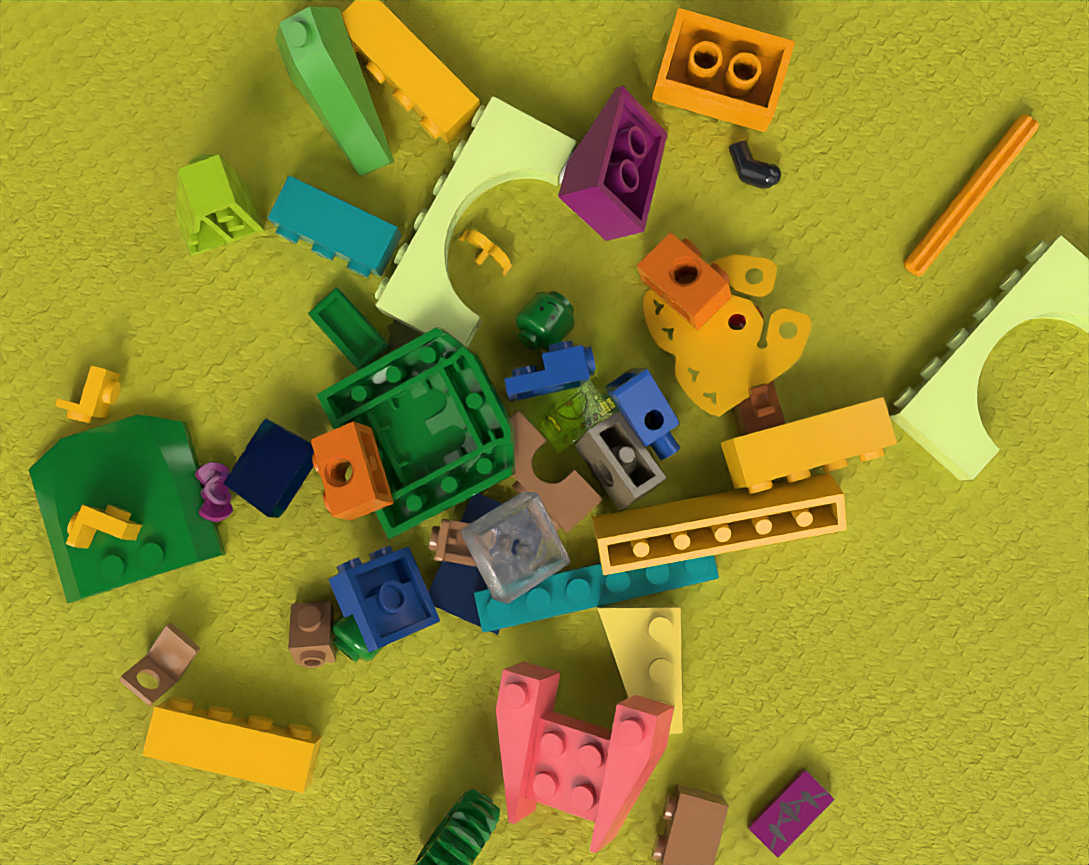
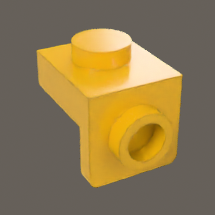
M91 365L80 403L57 398L55 406L68 409L66 417L81 422L91 423L92 416L107 419L110 406L117 401L120 394L121 385L118 382L120 374Z
M82 505L80 511H77L70 519L67 528L69 536L66 544L77 548H89L97 529L120 539L136 541L142 525L130 521L132 513L121 508L107 505L106 509L103 510L98 507Z

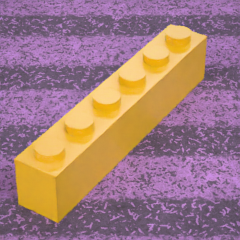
M830 473L814 475L791 483H787V481L773 483V488L752 494L749 493L748 488L592 517L603 575L847 530L844 493Z

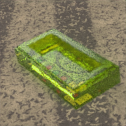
M596 376L536 421L556 451L560 453L582 438L588 430L618 412L619 408Z

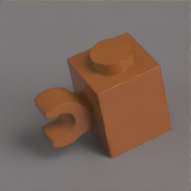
M773 380L768 384L763 383L749 387V397L732 408L740 436L786 424Z

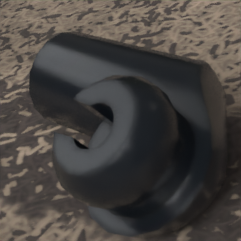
M746 140L734 143L728 147L737 175L743 183L761 189H768L780 182V168L775 164L753 159Z

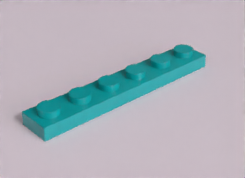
M714 555L603 575L601 563H596L474 591L482 633L715 580L719 579Z

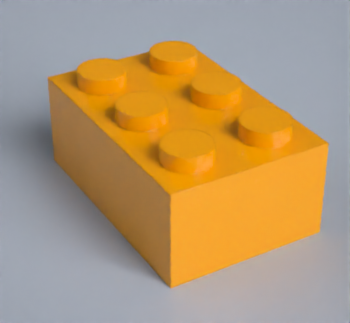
M678 8L652 100L765 132L776 110L795 41Z

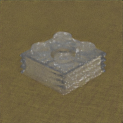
M521 492L461 530V535L493 599L505 604L510 603L570 563V558L539 494L536 492ZM515 539H518V540L520 541V543L517 544L516 547H515L517 553H516V554H513V553H512L513 542H514Z

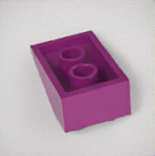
M624 86L617 87L567 162L558 197L606 241L645 231L668 135Z

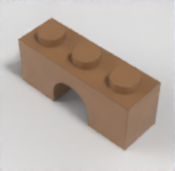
M517 411L510 418L515 427L516 474L513 476L517 480L512 487L527 503L534 498L545 509L540 514V517L555 532L562 527L568 533L603 499L576 470L563 481L554 484L545 483L535 476L532 470V460L535 453L547 440Z

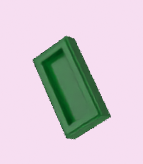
M338 287L334 288L307 313L357 370L375 362L391 347Z

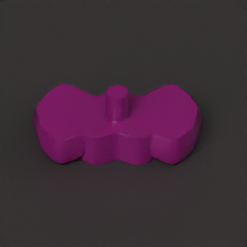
M214 461L197 468L195 476L204 485L201 489V496L205 501L199 509V515L208 521L219 522L227 519L232 514L233 507L230 504L231 494L228 491L230 481L227 478L229 469L225 465Z

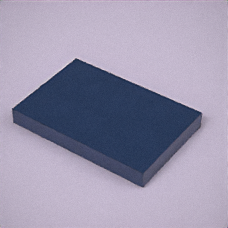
M478 493L471 497L460 522L492 527L485 568L443 561L428 593L434 607L481 627L474 591L521 581L547 524ZM500 629L493 630L490 632L498 635Z

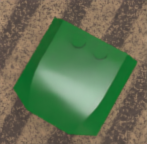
M435 327L316 394L333 429L351 422L372 428L394 504L375 511L388 539L402 534L516 474L515 427L478 355L441 327Z
M137 414L61 438L29 468L67 604L226 555L217 523L208 521L199 515V509L205 501L201 496V489L204 485L195 476V471L200 466L187 422ZM82 505L98 507L103 510L106 509L107 505H112L132 513L129 520L142 525L136 541L120 539L97 529L89 548H77L67 545L66 541L69 536L67 528L70 519L77 511H80Z

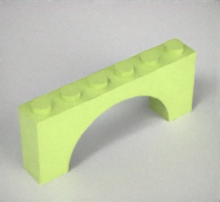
M492 96L487 107L481 105L478 108L471 124L474 127L468 141L462 139L456 147L452 157V161L455 162L449 175L442 174L437 181L433 191V195L436 196L429 210L424 208L418 215L414 224V229L417 231L410 244L405 242L401 246L394 261V264L398 265L390 279L385 277L382 280L375 294V298L378 299L375 306L385 315L422 335L435 327H441L467 347L470 346L482 324L480 316L472 312L458 298L449 278L448 250L453 231L459 219L477 197L501 183L517 179H536L558 186L561 172L571 153L577 148L576 140Z
M1062 235L1047 243L1042 239L1032 247L1025 256L1029 262L1022 270L1014 269L1002 280L999 287L1003 291L994 301L991 298L985 300L972 314L976 318L975 322L967 330L964 327L960 328L947 341L946 345L950 349L941 359L937 356L934 357L920 371L919 374L923 379L914 389L908 386L893 401L897 408L889 417L960 481L973 480L1000 450L983 427L977 404L979 376L984 362L995 344L1009 330L1021 322L1040 318L1066 321L1078 326L1089 334V259Z

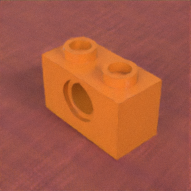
M670 232L637 265V269L642 282L698 331L732 298L729 286L730 278L719 265L712 263L709 266L702 260L699 249L690 240L684 238L680 241ZM685 274L697 276L694 281L688 284L678 282L679 278Z
M351 422L311 439L314 450L312 455L313 465L321 475L325 489L323 501L332 517L352 521L394 504L371 427ZM350 465H352V475L350 479L346 481V470Z

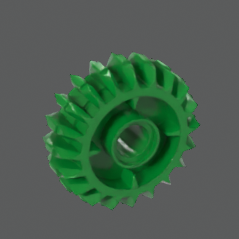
M475 789L464 792L429 837L414 860L413 865H472L496 828L500 817V808L493 804V800L484 793L480 794Z

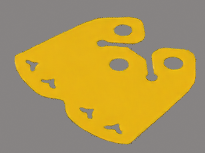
M734 254L708 263L709 266L712 263L719 265L730 278L729 286H732L736 291L763 297L768 295L774 288L777 266L767 258ZM752 268L760 269L763 273L762 281L758 284L748 283L745 278L748 270ZM685 274L679 278L678 282L688 284L694 281L697 276ZM651 289L646 291L643 298V312L653 340L658 347L676 356L675 376L688 397L702 410L718 417L748 398L749 387L763 383L768 384L793 366L800 359L811 332L812 322L808 315L788 308H781L771 315L766 336L768 345L766 348L760 349L757 346V342L760 341L764 320L751 300L731 294L732 298L697 331ZM654 300L664 305L658 315L655 313L657 306L654 304ZM741 314L745 317L746 324L744 328L733 330L729 327L728 320L732 315ZM792 322L797 326V334L793 338L786 339L780 335L779 328L783 323ZM663 327L667 329L674 328L673 340L668 338V332L663 331ZM688 368L699 371L695 382L692 381L693 375L688 372ZM716 393L717 403L713 404L712 399L705 397L703 394Z

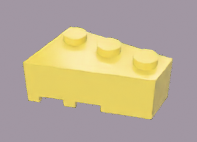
M606 604L597 606L627 697L630 698L638 695L674 706L669 734H682L681 608L676 604Z

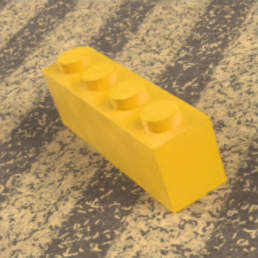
M355 0L341 13L355 54H358L367 63L364 66L367 73L378 84L385 81L394 90L391 94L394 100L406 112L413 109L422 118L419 124L433 139L436 140L440 136L449 145L472 122L480 107V100L380 0Z
M884 397L721 442L734 489L748 487L750 494L773 488L772 479L783 476L786 477L787 483L811 477L809 469L818 466L823 467L824 473L847 467L846 458L859 455L861 462L885 456L883 448L897 444Z
M170 697L169 701H165L153 709L142 756L304 793L311 785L322 736L313 735V729L307 726L289 724L287 729L272 725L273 720L264 716L250 715L248 719L233 716L234 711L225 707L210 706L209 710L193 707L194 701L181 697Z

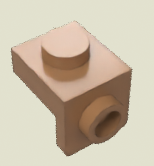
M442 519L441 526H433L429 550L436 551L434 560L448 561L485 568L492 527Z
M331 601L291 604L288 648L297 665L318 668L325 663L336 662V652L332 642L334 607Z

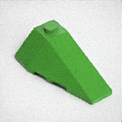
M309 6L280 22L275 40L290 79L359 176L366 175L393 163L394 159L339 8Z

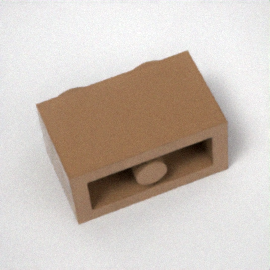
M676 784L674 795L667 794L663 807L662 818L667 820L664 834H657L653 845L652 859L657 860L656 865H714L729 808L723 796Z

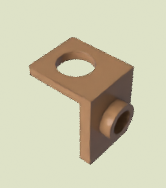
M169 623L164 627L147 655L126 671L119 681L147 705L151 706L180 680L201 648L174 624ZM139 673L152 675L157 680L158 687L155 689L143 687L138 682L137 675Z

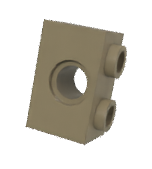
M620 411L588 430L575 445V448L620 512L650 493L666 479V476Z

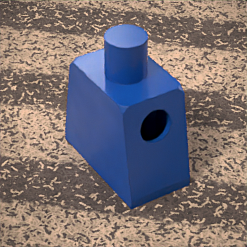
M631 368L602 388L604 399L608 397L615 407V410H613L614 414L619 411L621 412L644 446L650 445L660 461L672 456L680 449L679 444L670 432L679 424V421L648 369ZM649 412L651 415V420L649 424L646 426L644 419L646 414Z

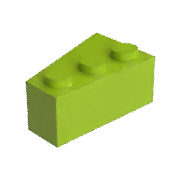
M213 154L196 156L189 161V165L178 168L175 214L190 257L264 231L249 186L219 154L215 156Z

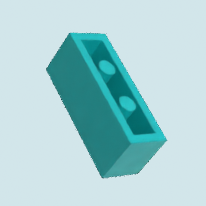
M290 175L268 216L269 221L277 227L275 233L278 236L294 244H297L299 239H302L313 245L311 248L312 252L330 261H333L335 256L349 262L347 265L349 270L366 278L369 277L370 273L382 277L402 237L398 227Z

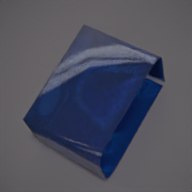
M265 419L223 484L267 517L279 518L285 512L314 467L312 443L280 424Z

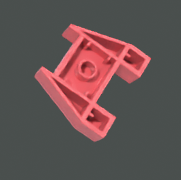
M522 662L503 669L496 705V716L508 822L515 824L536 810L537 802L595 822L590 852L597 853L615 839L664 753L668 743L674 706L634 695L617 704L611 730L553 712L560 672L528 662Z

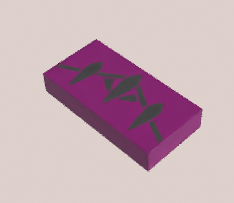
M802 768L747 824V827L778 858L835 799Z

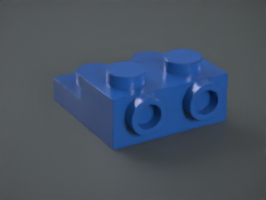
M573 341L555 343L548 346L549 351L547 353H542L543 371L537 372L536 366H526L512 370V377L504 379L510 402L588 386L590 375H594V370H596L591 346L583 347V345L574 347Z
M391 545L369 554L370 561L363 564L359 557L338 565L336 568L339 574L328 579L344 618L352 614L354 615L369 653L440 622L409 546L393 552Z

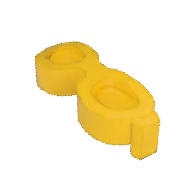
M466 229L458 239L460 242L466 240L482 249V252L474 260L477 265L480 266L490 255L503 269L502 275L504 277L511 270L512 265L507 255L483 234L475 230Z

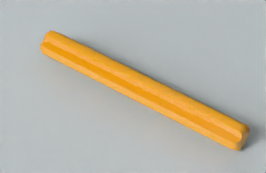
M1023 114L1014 122L905 260L904 267L911 274L919 277L925 273L1037 131L1039 124L1030 115Z

